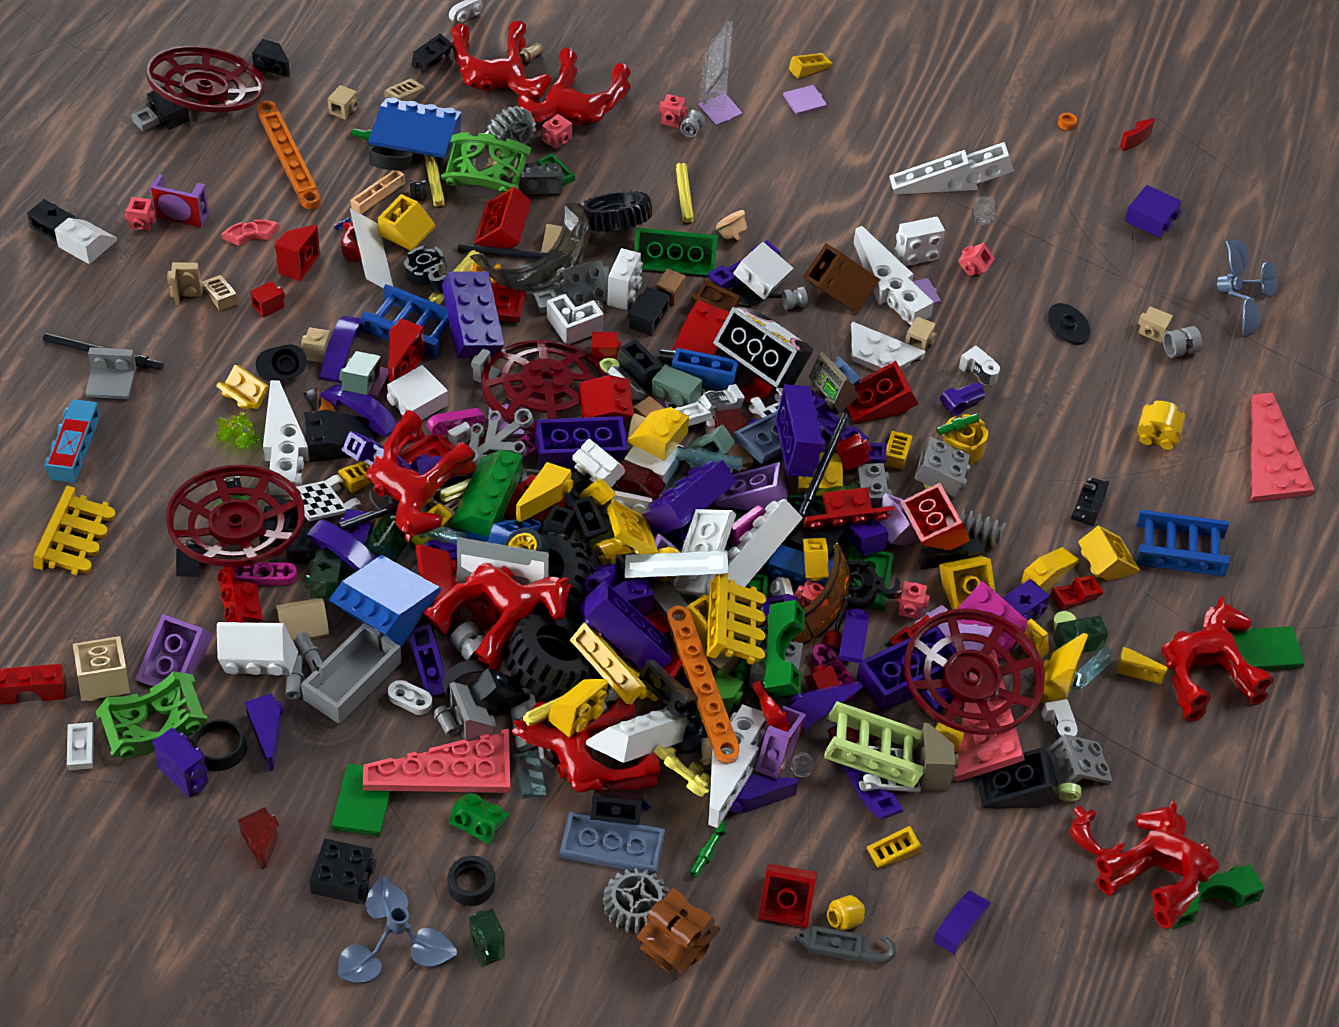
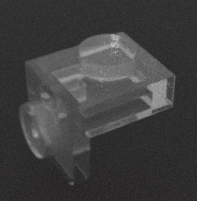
M975 196L974 222H979L982 225L994 223L996 218L995 197Z

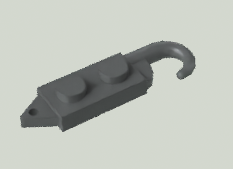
M813 926L812 929L796 933L794 936L798 942L809 949L808 953L858 962V960L878 964L887 963L893 959L896 953L893 941L884 936H881L880 940L889 947L888 952L884 954L870 952L869 941L862 934Z

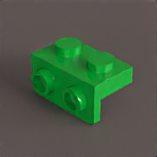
M468 792L454 802L449 823L490 844L493 841L496 830L507 823L510 814L503 811L501 807L481 799L479 795Z

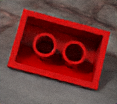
M514 186L488 201L474 245L508 249L517 246L521 241L520 236L525 227L526 217L529 214L531 200Z
M941 483L900 502L922 545L952 550L970 541L963 522Z
M421 544L416 545L419 576L442 589L435 598L436 600L446 594L457 583H460L457 582L456 578L457 561L452 560L447 551ZM463 604L452 614L451 622L461 620L460 610L464 609Z

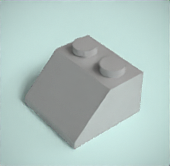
M456 682L450 683L451 711L456 724L460 728L463 740L479 739L480 735L488 733L489 736L493 735L496 723L494 717L488 715V708L476 704L468 686Z

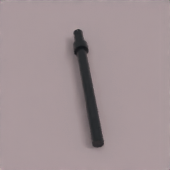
M458 243L457 247L459 252L470 253L472 250H475L480 254L547 261L553 254ZM557 252L550 261H553L554 264H573L577 256Z
M44 333L43 341L89 352L90 348H105L50 333ZM141 354L138 356L134 355L137 367L144 369L149 367L161 371L164 368L163 362L149 359L148 356Z
M841 414L820 461L819 468L815 472L808 491L804 492L802 496V504L798 511L803 517L802 519H805L809 508L814 505L817 498L816 492L848 422L849 416L847 414Z
M454 480L443 484L433 498H440V490L455 485L458 482ZM394 502L340 522L338 527L345 531L396 512L399 502Z

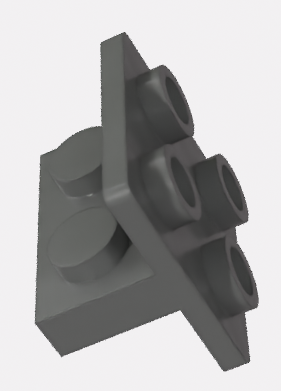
M555 162L545 163V166H537V163H526L522 171V193L561 194V166Z
M601 260L562 270L564 281L559 282L560 290L567 294V297L575 307L591 301H595V303L607 301L608 288Z

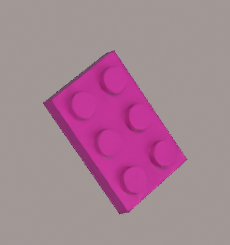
M981 581L957 608L991 612L1010 621L1025 633L1028 620L984 581ZM958 620L966 625H974L976 623L978 626L994 628L993 625L976 620ZM1002 631L997 641L1009 653L1018 644L1014 638ZM996 652L997 656L1000 659L1004 660V658L998 652Z

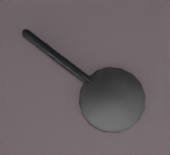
M746 284L737 285L731 291L741 297L738 305L742 307H752L761 300V297ZM771 293L768 297L782 298V294Z

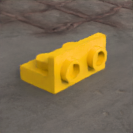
M234 365L225 383L218 382L217 387L222 390L224 396L230 399L234 398L238 401L237 405L246 410H249V408L259 409L270 389V386L239 365Z

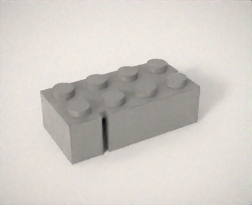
M363 623L319 666V672L315 670L301 684L303 700L340 724L402 663L400 646L385 636L381 638V634Z

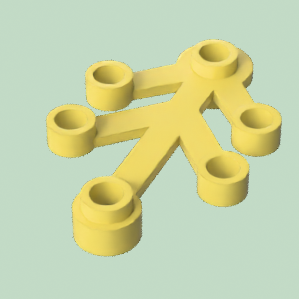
M657 744L653 752L664 760L663 763L689 781L686 787L700 797H703L705 793L710 791L711 776L703 772L704 768L701 765L692 761L687 768L676 757L675 747L669 746L665 748Z

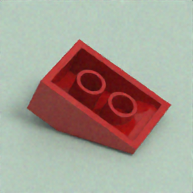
M698 300L688 314L672 350L676 351L677 348L719 356L722 349L713 344L730 312Z
M401 318L396 325L391 327L389 332V383L416 369L425 356L423 326Z
M894 361L861 379V384L856 382L854 389L859 397L847 408L856 424L899 415L919 403L903 370L897 361Z

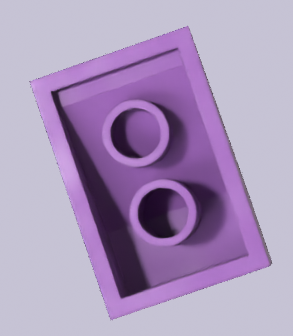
M780 462L733 475L737 482L719 496L714 503L715 506L749 511L759 505L764 508V513H766L765 508L772 501L787 500L789 481Z
M162 614L135 680L154 687L166 679L172 672L193 674L204 658L213 634L201 627Z

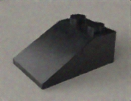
M330 410L304 412L310 462L351 458V456L342 451L350 431L359 433L374 441L373 431L369 428L370 420L367 418Z
M1045 747L1024 752L1025 761L978 775L982 807L1037 808L1059 802L1053 761Z

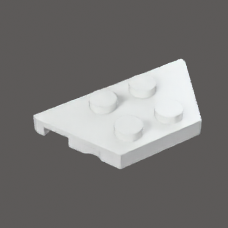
M855 322L851 323L852 361L877 371L897 361L901 369H905L911 365L912 361L916 359L922 360L925 357L926 351Z

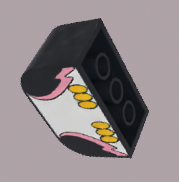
M732 307L713 344L776 388H784V384L795 385L813 353L810 345L771 318L753 309Z

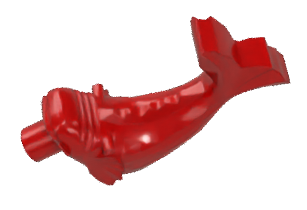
M353 222L343 223V229L347 232L341 240L342 254L348 261L358 259L362 262L358 242L353 239V236L356 235Z
M759 680L753 683L752 687L759 698L762 712L767 721L766 725L788 732L792 725L787 720L786 712H783L770 697Z
M1078 805L1073 810L1077 818L1073 820L1069 832L1072 839L1078 845L1097 856L1105 853H1122L1125 843L1117 844L1110 849H1103L1096 843L1090 830V823L1096 816L1094 810L1090 809L1086 812L1081 805Z

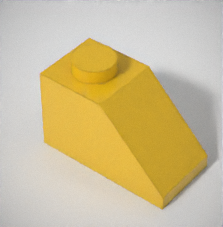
M826 538L803 539L806 578L819 581L823 580L824 577H829Z

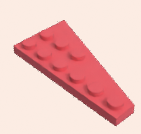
M1273 392L1253 394L1251 398V502L1313 495L1315 489Z
M992 650L989 656L1000 667L997 653L995 650ZM970 672L969 678L977 680V675ZM1001 676L999 687L1006 690L1003 676ZM994 695L986 702L990 710L993 711L1001 707L1007 700ZM965 702V712L981 713L977 703ZM1011 708L995 717L1000 727L1014 722ZM963 718L962 725L990 728L985 719L973 720ZM1017 728L991 735L964 733V740L957 753L959 755L958 769L955 768V780L960 782L1025 761Z
M509 728L489 736V733L480 735L479 739L471 741L464 739L429 748V751L419 754L416 752L408 753L407 757L399 759L388 758L364 764L363 790L510 793Z

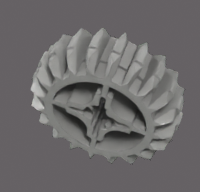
M509 106L507 110L503 109L501 114H497V117L491 120L492 124L487 126L489 130L485 133L496 135L495 139L506 142L508 138L526 145L530 143V138L534 137L533 132L536 131V122L532 117L533 115L525 108L518 106L512 108Z
M637 867L634 869V873H630L626 869L624 876L617 873L615 880L610 879L608 887L604 889V912L606 915H609L610 923L616 922L617 929L625 926L627 933L630 929H635L636 934H638L640 929L649 921L648 914L652 907L658 901L665 898L669 893V889L664 886L663 879L657 880L656 872L648 875L647 869L643 873H639ZM640 895L639 901H636L635 906H633L634 901L638 900V897Z

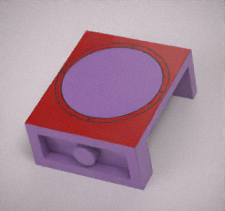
M161 174L158 175L155 182L151 183L152 204L158 218L202 228L209 215L205 184L197 183L190 194L165 188L163 175Z
M783 706L782 711L786 712L787 720L792 727L788 732L772 726L767 728L755 771L778 779L794 756L806 714Z

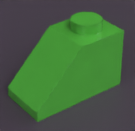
M718 670L714 679L726 712L729 713L735 704L740 705L744 697V692H742L744 682ZM697 708L695 716L700 718L701 716Z

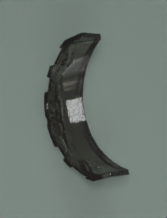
M580 202L566 204L562 230L553 247L540 260L523 268L501 269L490 266L484 254H473L470 258L484 272H489V276L505 287L518 291L543 290L553 286L556 282L562 281V270L573 267L578 258H581L584 251L583 245L586 230H588V219Z

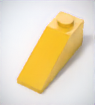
M546 462L516 504L517 521L522 522L561 501L565 494L569 493L573 487L571 470Z
M1061 547L1039 557L1026 568L1021 584L1031 579L1047 592L1076 566L1080 559Z

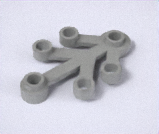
M519 409L515 413V421L496 434L497 427L501 424L503 418L499 411H491L488 415L489 425L485 443L479 447V439L484 436L485 430L479 423L473 424L470 428L471 439L469 446L474 451L475 459L472 461L477 466L480 459L486 456L484 454L490 450L499 451L502 449L524 455L527 451L524 442L502 441L520 428L530 427L534 419L528 409ZM494 416H499L497 420H492ZM524 418H528L526 422H522ZM476 429H481L479 433H474ZM523 446L522 450L516 451L517 447Z

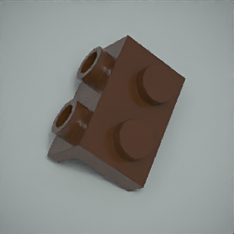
M705 279L697 294L692 293L691 295L694 305L699 300L728 312L731 311L732 307H737L741 301L739 295Z

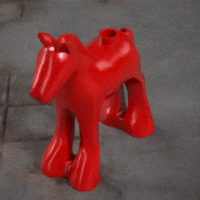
M513 21L508 27L507 59L480 60L470 56L468 53L470 49L468 26L457 24L452 28L451 33L454 39L452 50L466 86L485 92L510 88L519 96L521 94L527 95L536 103H540V98L552 80L549 74H542L532 79H527L524 75V64L519 54L521 49L526 48V39L523 37L526 33V24L524 22Z
M563 48L559 54V61L561 63L559 69L560 76L550 88L546 99L542 103H536L527 95L521 94L518 97V105L529 111L536 123L545 121L548 118L550 119L557 114L577 125L597 123L629 92L631 85L627 79L631 74V70L625 64L616 63L612 71V84L605 92L594 94L580 93L570 88L578 72L575 67L577 55L574 50Z
M407 410L402 415L401 421L395 425L391 436L383 444V457L376 456L374 463L366 470V477L375 485L373 489L379 496L384 497L387 494L399 502L396 511V524L400 531L405 533L407 543H410L413 536L428 533L442 526L443 519L439 514L421 511L422 507L433 499L440 487L452 477L471 475L477 468L471 459L475 456L474 451L463 442H460L453 450L448 452L424 475L398 466L400 451L406 445L425 438L422 429L423 422L411 410Z
M482 563L470 576L465 577L466 583H457L446 594L436 599L433 605L427 607L422 614L429 620L428 623L435 630L445 636L450 628L451 616L459 606L469 600L489 598L502 614L474 653L489 669L499 672L502 667V648L521 619L530 615L536 606L544 603L551 618L557 621L562 620L565 617L568 592L573 586L568 584L569 578L560 579L551 576L536 580L527 585H521L511 578L514 574L506 566L503 565L500 569L490 563Z
M1224 596L1218 600L1217 606L1211 607L1206 611L1202 631L1188 634L1186 631H1180L1174 635L1172 641L1165 643L1161 647V652L1166 659V667L1174 669V676L1171 681L1177 693L1178 703L1183 708L1184 718L1188 722L1201 719L1206 714V706L1211 699L1209 693L1194 684L1190 679L1189 670L1192 666L1220 663L1229 672L1236 686L1245 695L1251 706L1264 702L1269 696L1266 689L1274 683V678L1269 672L1253 667L1245 661L1233 635L1227 631H1248L1252 627V619L1233 606L1226 605Z
M619 696L608 712L600 715L597 719L590 720L581 732L574 733L570 738L556 726H549L547 719L532 726H528L523 721V718L520 721H513L516 725V728L512 730L514 735L520 736L528 744L551 749L556 753L560 764L557 765L560 779L566 778L572 789L577 792L583 793L589 790L602 791L603 787L611 791L657 787L656 775L660 774V765L655 752L644 756L636 766L625 769H613L594 760L592 748L586 745V741L603 730L620 724L622 721L631 720L635 713L634 702L632 705L626 704ZM538 702L531 710H533V709H535V708H537V707H539V706H541V705H544V704H546V703H545V702Z
M1174 801L1171 802L1169 807H1161L1137 814L1136 826L1140 829L1150 830V833L1136 847L1127 852L1105 853L1095 858V865L1100 872V876L1096 879L1097 886L1103 893L1109 896L1113 895L1118 889L1130 884L1139 875L1154 866H1159L1170 873L1183 877L1177 884L1162 886L1152 891L1154 902L1153 916L1156 922L1165 929H1169L1176 924L1178 917L1186 912L1190 903L1199 895L1198 887L1200 882H1208L1209 878L1217 873L1220 866L1217 859L1211 855V851L1206 844H1198L1184 836L1186 821L1182 815L1176 813L1177 805Z

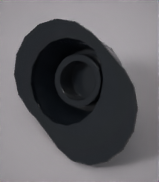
M292 344L270 348L258 355L255 362L256 371L260 377L270 382L271 380L282 381L300 375L305 370L307 357L300 347Z

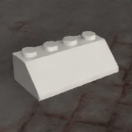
M666 706L661 710L652 711L649 714L637 716L634 719L622 721L620 724L611 726L586 741V745L625 763L652 753L657 744L666 748L682 742L687 717H674L667 710Z

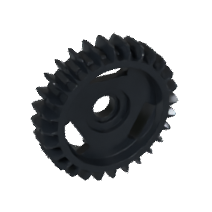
M624 190L622 192H609L608 194L584 200L578 207V213L586 220L587 231H597L598 233L604 231L606 233L607 231L614 232L616 230L629 229L630 227H636V225H642L643 222H647L652 216V204L648 194ZM578 216L580 226L584 229V221Z

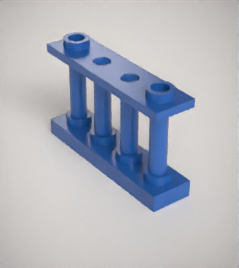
M385 284V302L375 314L364 311L361 315L362 331L390 342L389 332L391 327L396 325L400 318L405 320L411 311L422 315L416 322L417 325L424 327L429 319H433L440 323L430 336L424 334L425 356L436 360L440 354L438 339L445 329L450 326L447 308L400 290L397 287ZM393 304L403 308L394 321L383 318Z
M1140 510L1136 527L1145 528L1144 545L1140 544L1135 558L1137 565L1225 577L1230 563V556L1220 555V538H1225L1229 521ZM1154 529L1167 531V548L1153 546ZM1176 532L1189 534V551L1176 549ZM1198 535L1211 537V554L1198 552Z

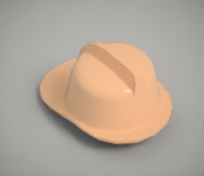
M745 211L734 212L717 223L716 230L719 231L724 239L735 238L737 241L740 240V234L747 230L744 217Z

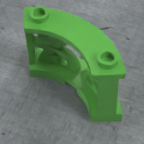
M470 132L454 134L450 141L453 143L447 168L440 178L445 180L446 184L454 187L458 185H479L498 190L501 194L514 186L519 190L518 186L526 158L530 154L531 147L508 138L506 142L495 139L496 135L479 133L478 136H471ZM485 149H489V154L497 164L479 172L470 160L481 155ZM497 151L502 152V154L499 155L500 158H502V160L495 156ZM516 158H518V162L515 169L513 166H511V164L516 160ZM506 168L514 172L511 184L501 180L503 176L509 179L507 172L504 170Z
M172 672L162 682L150 688L151 693L138 697L137 694L123 697H107L96 710V715L98 719L102 720L112 749L110 752L112 757L130 759L135 756L155 752L153 741L171 727L178 733L182 732L186 737L201 729L208 721L207 715L203 714L193 684L195 679L193 674ZM188 706L190 713H187L183 708ZM156 710L160 714H170L167 722L159 732H152L138 727L146 720L148 712ZM117 719L120 724L115 725L114 720ZM125 731L122 735L124 739L120 740L118 732Z

